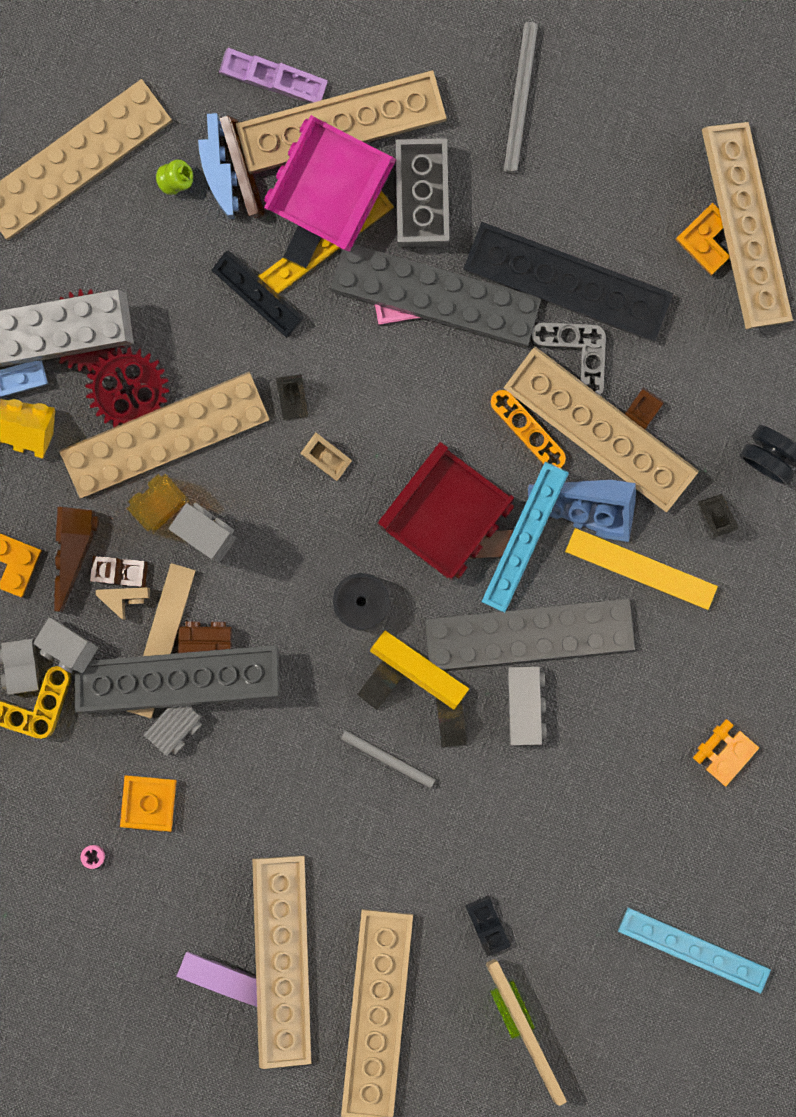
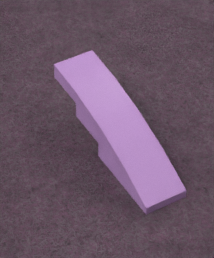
M231 48L226 49L219 73L309 103L322 100L328 81L283 63L277 64L255 55L249 56Z
M186 952L176 977L257 1007L256 976L237 968L233 969L214 960L210 961L191 952Z

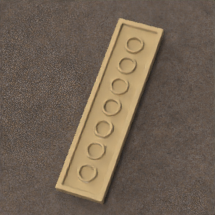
M432 70L236 123L249 174L286 165L290 157L288 156V151L293 142L297 143L301 135L299 132L300 127L305 119H309L310 115L364 143L445 122L447 119Z
M142 79L0 181V232L7 241L172 122V119Z
M749 122L705 127L702 129V134L746 329L791 322L793 321Z
M537 347L531 350L504 386L506 391L623 480L636 483V490L665 512H668L699 472Z
M247 372L61 449L60 454L79 497L83 498L270 419L250 372Z
M304 856L252 859L259 1068L267 1069L311 1064Z
M362 909L341 1117H393L413 914Z

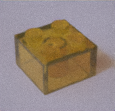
M166 474L155 476L147 484L150 487L143 494L138 492L128 501L130 506L127 510L151 534H154L190 501L185 493Z

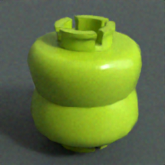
M177 159L158 168L156 181L158 187L165 194L175 195L191 187L193 172L185 161Z

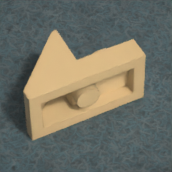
M316 432L300 453L306 460L316 465L336 481H338L352 461Z
M150 588L96 590V596L122 620H125V600L128 599L129 604H144V599L150 598Z

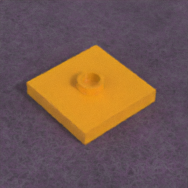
M125 775L120 827L171 832L177 780Z

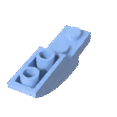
M207 114L208 139L198 140L202 168L208 185L220 208L229 219H235L234 212H239L238 196H233V186H237L236 172L232 171L230 164H221V162L226 161L225 146H220V136H224L218 114Z

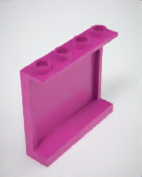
M310 115L309 119H305L300 127L299 132L301 135L297 143L293 142L288 151V156L290 157L286 165H282L277 172L276 179L278 181L274 189L270 188L265 196L264 202H266L264 208L350 252L396 159Z

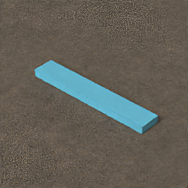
M548 462L544 463L482 599L483 603L504 613L507 610L567 479L568 471Z
M627 908L618 932L760 994L771 971L767 967L631 908Z

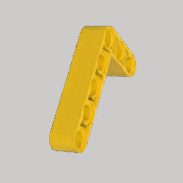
M60 666L51 667L45 675L33 711L0 700V726L39 739L51 736L56 728L71 683V673ZM58 670L63 672L65 680L61 685H56L52 680V675ZM48 695H52L56 699V706L52 710L47 709L44 705V699ZM16 711L22 713L24 717L23 723L20 726L14 725L11 719ZM40 719L45 720L48 724V730L45 734H40L36 730V723Z

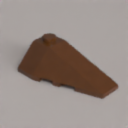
M57 507L56 541H58V544H61V550L58 549L55 556L56 569L60 570L59 575L55 577L54 611L63 612L93 539V533L98 531L99 517L95 516V511Z

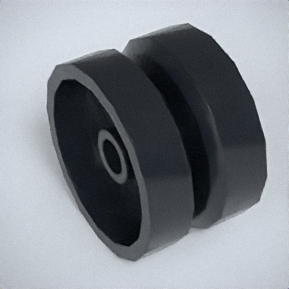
M758 425L752 435L753 441L757 445L746 444L739 456L748 465L766 477L780 484L788 485L794 476V472L789 465L796 466V443L767 426Z
M365 573L349 575L339 583L334 591V612L339 620L350 628L358 630L371 629L381 623L388 613L390 604L388 591L382 581L373 575ZM361 596L366 599V604L362 607L356 604L357 598Z

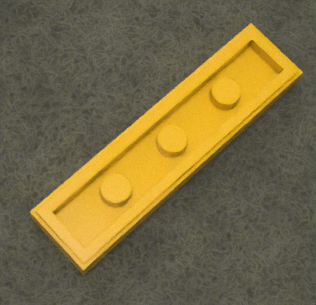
M386 630L370 650L371 653L453 710H455L469 690L468 687Z

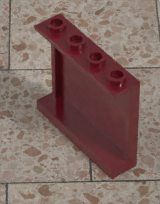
M439 442L377 524L383 531L452 582L455 577L460 579L468 568L465 563L470 557L475 559L481 552L483 546L480 544L487 536L490 539L497 531L499 526L496 523L501 516L506 519L515 507L511 504L514 497L512 495L508 496L448 451L447 446Z

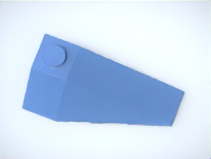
M616 480L565 482L550 517L555 519L562 517L574 522L573 526L581 529L584 526L596 531L595 535L605 539L629 542L635 509L636 483ZM535 484L529 485L528 498Z

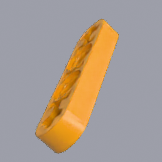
M506 390L495 392L490 401L494 412L543 465L549 460V456L546 452L542 456L538 452L543 450L549 442L552 447L548 448V450L553 455L556 453L560 455L558 458L560 464L552 463V465L561 468L566 460L563 450L511 393ZM496 397H508L507 405L510 408L515 405L518 409L512 411L509 417L506 418L503 414L508 411L503 406L499 408L496 406L498 402ZM523 414L527 420L526 425L522 428L515 427L512 424L514 415ZM540 433L544 437V443L540 447L532 446L529 442L531 434Z

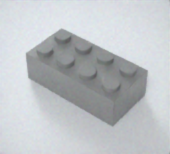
M447 138L396 140L398 247L449 246Z
M186 503L168 529L212 560L220 563L237 539L232 535L235 530L217 517L213 522L211 520L213 515L197 503H194L192 506Z

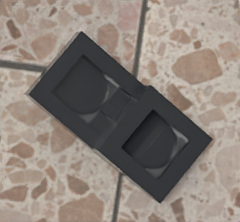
M489 895L465 905L487 957L511 947Z

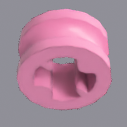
M90 845L81 853V862L89 869L101 866L105 859L103 849L97 845ZM93 850H96L99 861L98 863L93 861V864L88 862L89 857L86 854L88 851L92 853Z

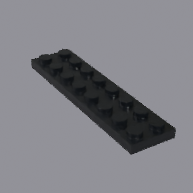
M482 221L463 268V271L532 295L548 303L652 342L656 341L673 293Z

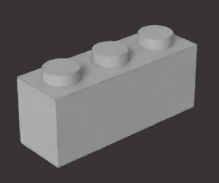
M508 667L510 745H541L542 739H546V723H541V713H546L545 697L540 698V687H545V673L540 672V667Z

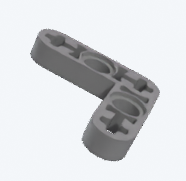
M539 323L535 325L531 333V339L537 346L581 349L580 381L588 386L590 376L584 377V373L591 375L599 373L600 378L594 377V386L599 387V390L595 392L601 395L604 388L606 335L603 328L597 325ZM541 328H545L546 333L553 334V328H558L556 336L558 343L552 342L554 337H546L545 341L542 342L535 333H539ZM579 329L584 330L583 335H590L594 330L598 336H601V339H598L596 344H592L591 339L583 338V344H578L580 338ZM563 330H573L576 336L575 340L571 343L564 342L561 338ZM592 355L600 360V366L595 370L589 369L585 363L586 358Z

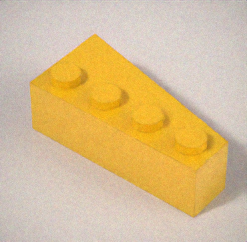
M0 399V444L13 445V450L22 453L25 449L34 451L35 457L43 459L54 432L55 408L48 407L42 403L29 404L22 403L16 399Z

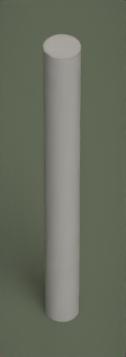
M346 730L343 733L341 740L430 789L433 786L434 778Z

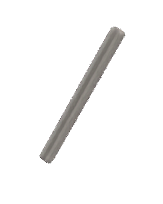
M525 22L504 164V171L508 173H516L518 170L538 25L533 22Z

